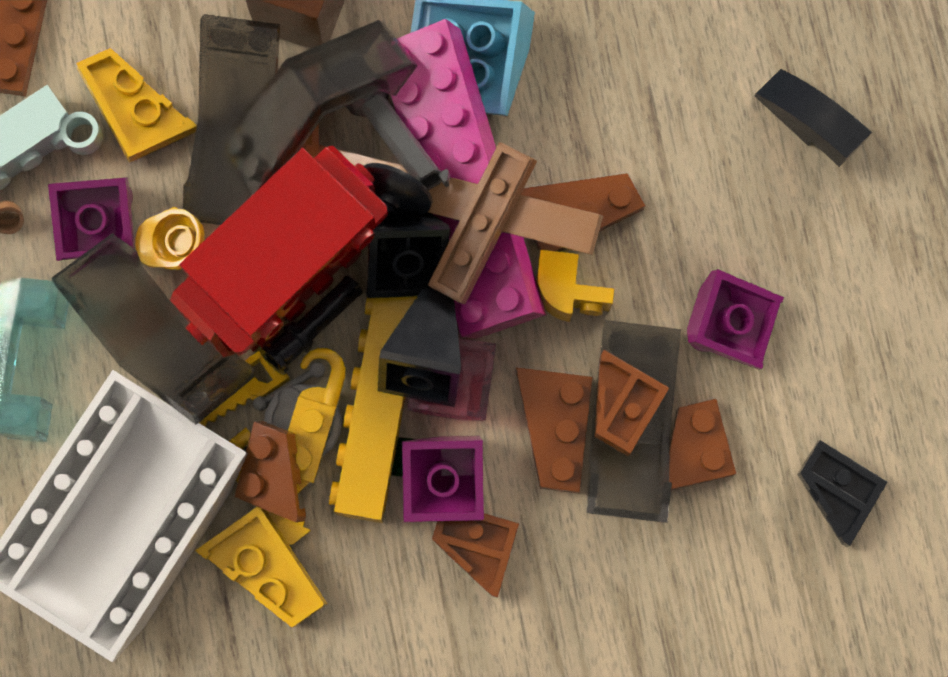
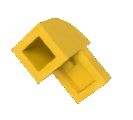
M540 250L536 282L544 308L548 313L557 319L570 322L573 308H580V313L591 316H600L603 314V311H610L613 304L614 288L576 284L579 254Z

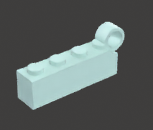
M48 85L0 115V190L4 189L11 182L12 177L23 170L29 171L37 167L42 162L43 157L55 149L60 150L68 146L71 151L79 155H88L95 152L103 141L102 129L95 118L86 112H74L69 115ZM84 124L92 126L93 131L89 139L80 143L71 140L72 132L76 127Z

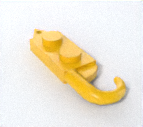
M316 348L309 351L303 357L300 364L301 369H306L313 360L325 359L331 366V372L326 388L312 387L300 393L288 431L295 433L297 446L296 463L300 468L302 484H297L298 494L310 482L315 483L345 380L346 367L343 359L337 352L329 348Z

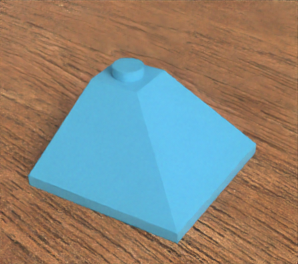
M415 0L410 33L443 19H447L460 28L486 114L508 116L530 49L535 12L522 1Z

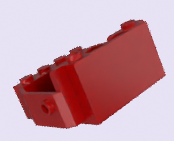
M334 146L325 147L314 158L304 148L299 150L179 264L188 278L173 291L170 301L189 322L185 329L202 346L208 341L223 358L234 354H245L249 349L254 352L259 346L262 348L264 345L271 344L278 336V331L287 319L292 322L299 317L306 308L304 303L314 293L317 295L322 294L333 283L334 278L332 276L342 266L346 269L360 257L361 251L375 237L373 230L387 217V206L375 195L374 185L372 184L375 179L371 173L360 163L354 166Z

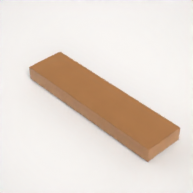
M501 142L498 143L428 286L461 304H466L537 160Z

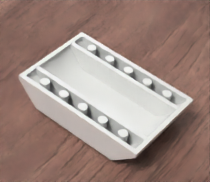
M112 370L1 537L0 591L109 661L114 662L142 631L231 493L248 453Z

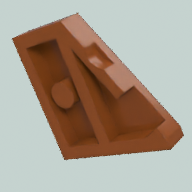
M603 350L599 359L595 437L629 457L668 392L669 387Z
M717 399L679 407L676 411L672 439L669 444L666 467L661 481V492L736 475Z

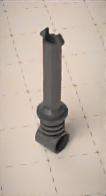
M351 38L317 56L319 64L332 86L336 90L339 89L345 97V106L352 115L366 117L408 174L420 181L428 191L441 182L445 187L449 186L450 173L448 169L442 172L439 170L389 104L388 84L382 77L373 74Z

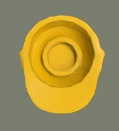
M172 207L146 219L136 232L135 247L138 259L148 267L181 270L182 268L179 264L205 240L203 225L196 216L177 207Z

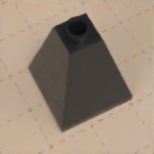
M399 212L396 214L388 213L387 217L373 230L375 237L368 246L367 298L418 296L422 289L430 287L428 283L449 243V225L430 213L422 215H409Z
M429 287L428 289L421 290L380 351L378 391L455 407L461 373L454 299Z

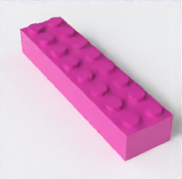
M443 19L377 46L396 113L441 172L448 169L450 177L478 184L496 149V145L461 29L447 19ZM434 215L449 225L450 241L459 221ZM501 232L466 304H461L454 300L456 320L461 337L478 339L546 315L523 237Z

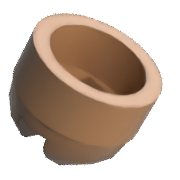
M1 201L0 233H16L24 224L23 212L13 201Z

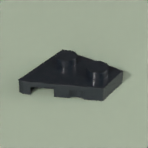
M821 440L816 442L797 474L838 540L845 547L851 546L888 483Z

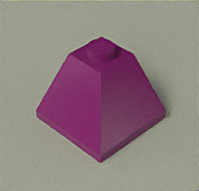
M479 435L438 436L402 441L404 522L484 520L483 440Z

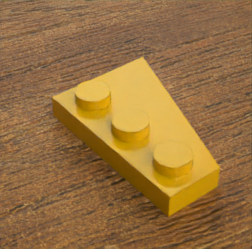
M111 48L76 63L77 70L129 163L197 132V125L188 117L185 118L163 94L159 95L144 81V77Z
M260 507L254 508L195 550L203 558L210 560L223 571L222 573L232 581H236L253 594L256 600L290 627H296L328 604L265 509Z

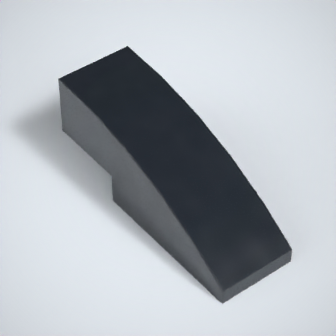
M780 69L754 95L805 144L809 146L813 142L838 167L872 133L834 100L783 69Z

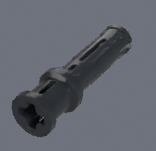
M345 276L337 286L297 323L292 322L284 326V333L270 346L264 345L260 349V353L266 362L278 373L285 375L289 371L288 366L302 352L308 353L312 349L313 339L357 297L363 294L360 287L355 289L358 283L351 277Z

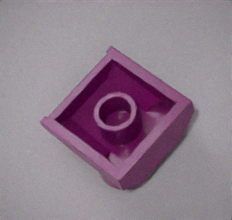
M128 177L48 184L56 261L135 254L131 211L133 194L129 187Z
M719 269L713 270L699 289L687 326L688 343L700 352H712L760 370L764 365L762 362L780 304L783 303L784 297Z

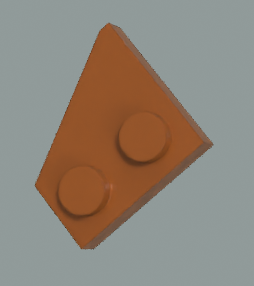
M264 421L254 422L246 450L248 454L242 465L234 497L293 522L305 521L306 510L305 508L300 509L297 484H302L300 468L296 463L297 446L295 433Z
M484 513V520L437 521L432 540L492 597L498 598L519 523Z

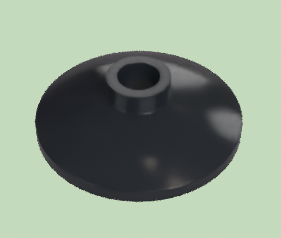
M381 163L364 165L375 179L372 183L375 195L386 204L389 214L399 212L409 215H422L430 210L433 203L432 196L427 188L416 178L390 165Z

